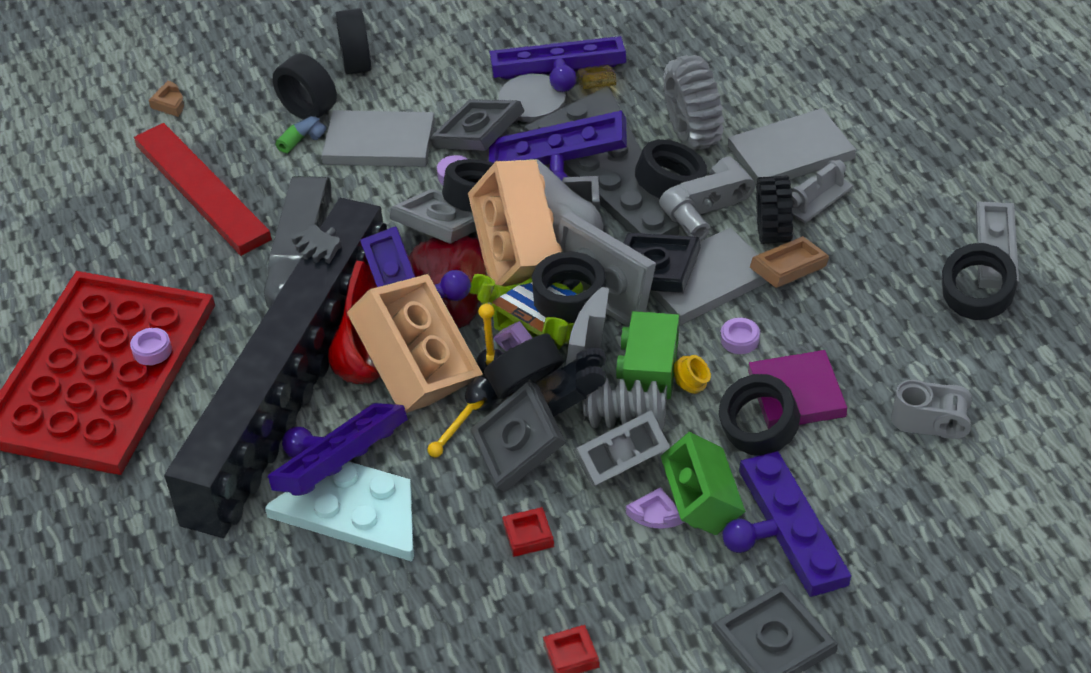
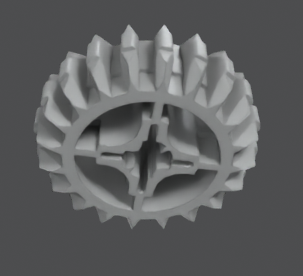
M696 55L680 56L675 60L669 61L665 66L663 75L664 99L666 100V110L669 113L670 122L673 125V131L677 134V138L681 139L682 144L693 150H702L717 144L721 140L724 130L722 125L724 122L722 115L723 107L717 83L713 78V72L709 70V64L701 56Z

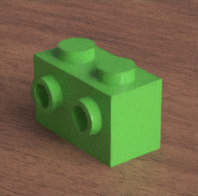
M632 311L630 327L623 326L621 334V350H626L625 356L618 355L616 379H624L627 391L632 390L635 380H640L644 392L648 391L651 381H656L660 393L664 392L667 385V399H671L674 381L673 368L677 359L679 344V314Z
M688 432L660 456L681 521L688 523L693 528H699L717 535L724 529L727 523L737 519L746 512L722 447Z

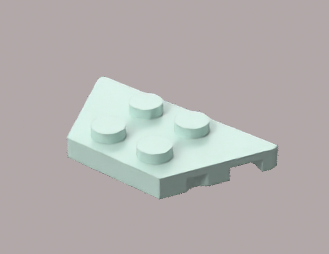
M348 461L342 466L340 472L327 476L315 485V489L310 493L293 496L289 492H284L265 507L267 518L411 562L414 558L412 488L408 478Z

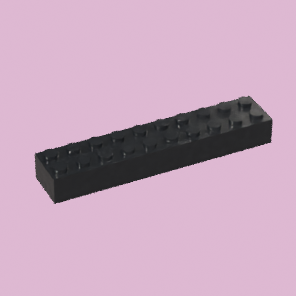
M345 198L338 199L320 229L323 232H327L331 227L336 230L334 237L340 238L341 248L337 250L329 264L326 263L325 258L315 263L312 256L308 259H304L302 256L170 464L164 477L180 527L224 539L231 526L239 523L245 502L250 494H255L259 489L262 473L268 463H273L276 460L279 445L284 434L290 428L295 427L297 414L303 405H307L313 395V387L318 378L324 377L328 371L329 348L343 317L347 290L356 261H364L369 265L360 240L387 230L386 223H383L381 206Z

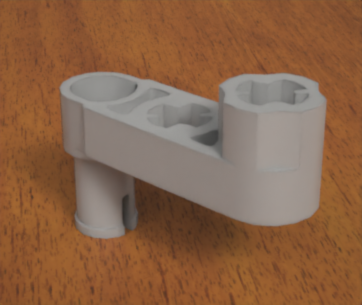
M728 156L720 159L711 168L708 176L683 182L666 190L659 200V205L673 222L680 224L688 236L700 237V240L708 235L710 225L700 214L732 206L746 200L753 193L755 182L736 160Z

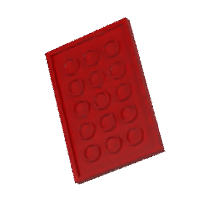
M76 271L0 390V451L122 475L215 307L213 295ZM147 328L164 330L171 342V354L159 364L143 365L138 363L134 359L130 347L131 339L136 333Z

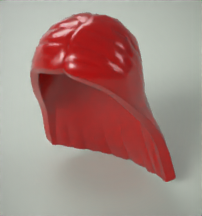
M356 261L347 290L343 317L328 353L330 367L336 375L346 382L361 385L369 384L381 377L347 314L352 306L369 289L377 288L370 266L364 261Z

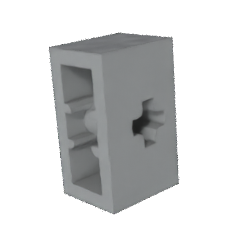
M652 410L575 448L573 451L591 486H596L669 449L670 446Z

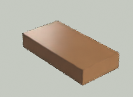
M802 236L754 256L750 268L775 288H778L824 268L827 265L829 256Z

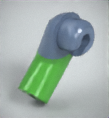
M310 116L291 125L276 140V147L279 151L288 154L307 134L313 140H318L325 133L326 126L319 122L320 118Z

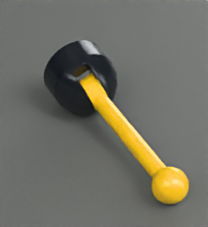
M486 303L481 305L478 310L484 322L486 349L479 353L476 362L483 373L481 377L487 379L484 374L485 368L504 353L499 349L494 350L491 322L494 308Z
M477 376L468 385L465 391V400L468 405L439 440L428 445L427 452L431 457L437 458L442 455L443 446L473 410L478 412L486 411L499 399L488 379Z

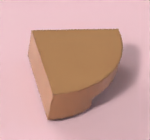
M167 81L149 99L152 109L179 117L184 108L183 96L178 86L171 81Z

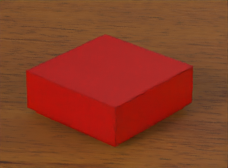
M543 507L502 517L503 527L513 557L554 547V539Z
M585 624L543 637V645L554 673H583L600 667L598 655Z

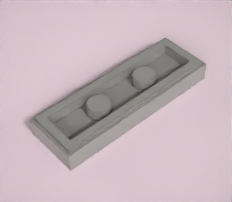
M977 202L975 209L977 243L997 246L1009 254L1016 266V290H1018L1019 271L1014 203ZM978 265L979 288L1001 289L1003 284L1001 274L991 267Z

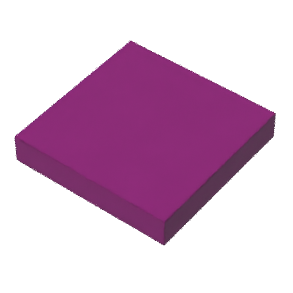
M826 350L749 362V375L769 374L781 379L791 389L800 412L799 425L847 417V405ZM759 397L757 399L767 428L770 429L783 414L782 405L775 398Z

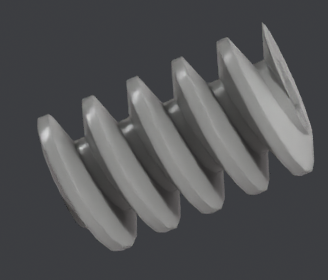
M606 378L605 384L602 387H599V389L590 393L584 399V421L588 416L591 427L598 428L604 417L607 428L614 429L619 418L623 425L652 410L663 431L666 421L667 385L664 392L660 393L657 382L651 381L648 391L644 392L640 380H635L632 390L627 391L624 379H619L615 390H611L608 378Z

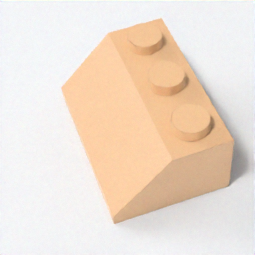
M537 160L496 161L468 192L488 277L495 281L496 285L505 287L524 282L532 277L536 265L543 259L562 252L561 246L556 240L553 228V213L548 208L544 192L545 180L539 172Z
M429 274L369 289L347 312L396 405H404L406 413L429 406L468 385L475 377L483 375Z

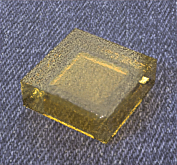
M609 65L577 70L578 81L583 89L617 85L616 73Z

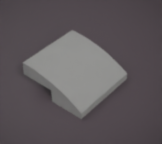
M601 287L581 309L571 332L566 365L576 360L577 353L585 351L590 347L599 348L601 346L609 288Z

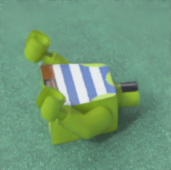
M475 274L473 276L469 293L477 294L478 300L483 304L492 303L494 308V328L501 331L520 321L533 338L542 334H549L558 349L563 344H569L574 323L568 324L565 320L556 317L546 318L539 313L534 306L532 277L524 282L504 287L496 285L495 281L486 275ZM575 279L562 280L560 283H553L547 288L555 294L564 296L577 295L584 290L582 283Z

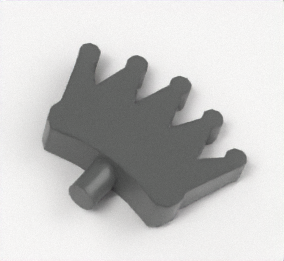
M316 224L310 225L307 229L291 237L293 244H296L297 252H302L304 259L312 256L315 263H318L322 258H325L327 264L331 263L337 250L342 246L340 238L334 237L336 234L334 228L331 227L327 232H323Z

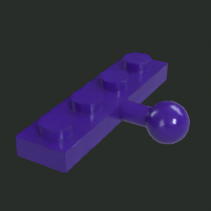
M621 36L489 51L493 78L513 79L518 75H547L550 73V84L558 92L570 91L576 84L577 77L575 72L581 71L584 68L596 66L611 68L617 64L626 63V50Z
M621 110L498 137L489 147V162L538 159L544 165L550 164V170L562 181L564 177H568L564 173V161L627 148L626 117Z
M396 226L360 240L377 287L416 277ZM451 270L444 274L441 282L436 284L435 287L442 299L446 297L452 301H459L469 294L471 281L463 271Z
M373 403L325 437L313 436L304 427L290 428L282 438V447L284 452L292 457V459L267 475L271 489L273 491L289 492L293 496L310 493L315 489V485L327 476L340 472L345 463L354 457L367 453L368 447L378 440L391 436L395 428L408 420L404 405Z
M777 451L741 460L739 473L766 520L753 524L744 519L730 521L724 527L722 533L725 546L735 553H744L754 546L756 540L775 536L809 597L849 586L852 575L780 453Z

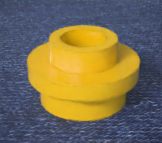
M697 355L682 356L674 363V378L682 389L692 394H698L706 388L707 382L710 381L711 373L707 363Z

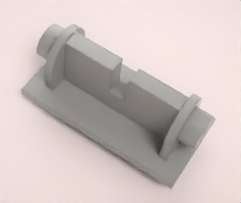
M830 160L823 169L817 172V176L810 177L798 187L792 188V213L795 218L803 223H807L853 189V185L844 180L846 166L841 160Z

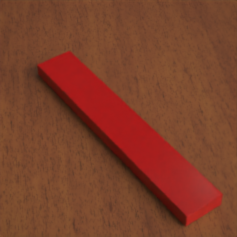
M164 122L134 136L135 144L140 151L240 256L272 240L270 230Z

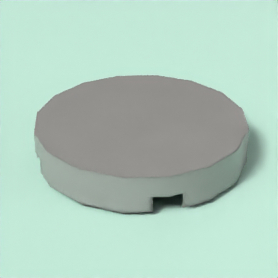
M526 74L506 82L500 89L498 100L521 101L524 112L513 123L518 124V121L527 122L528 125L566 106V92L556 91L550 84V76Z

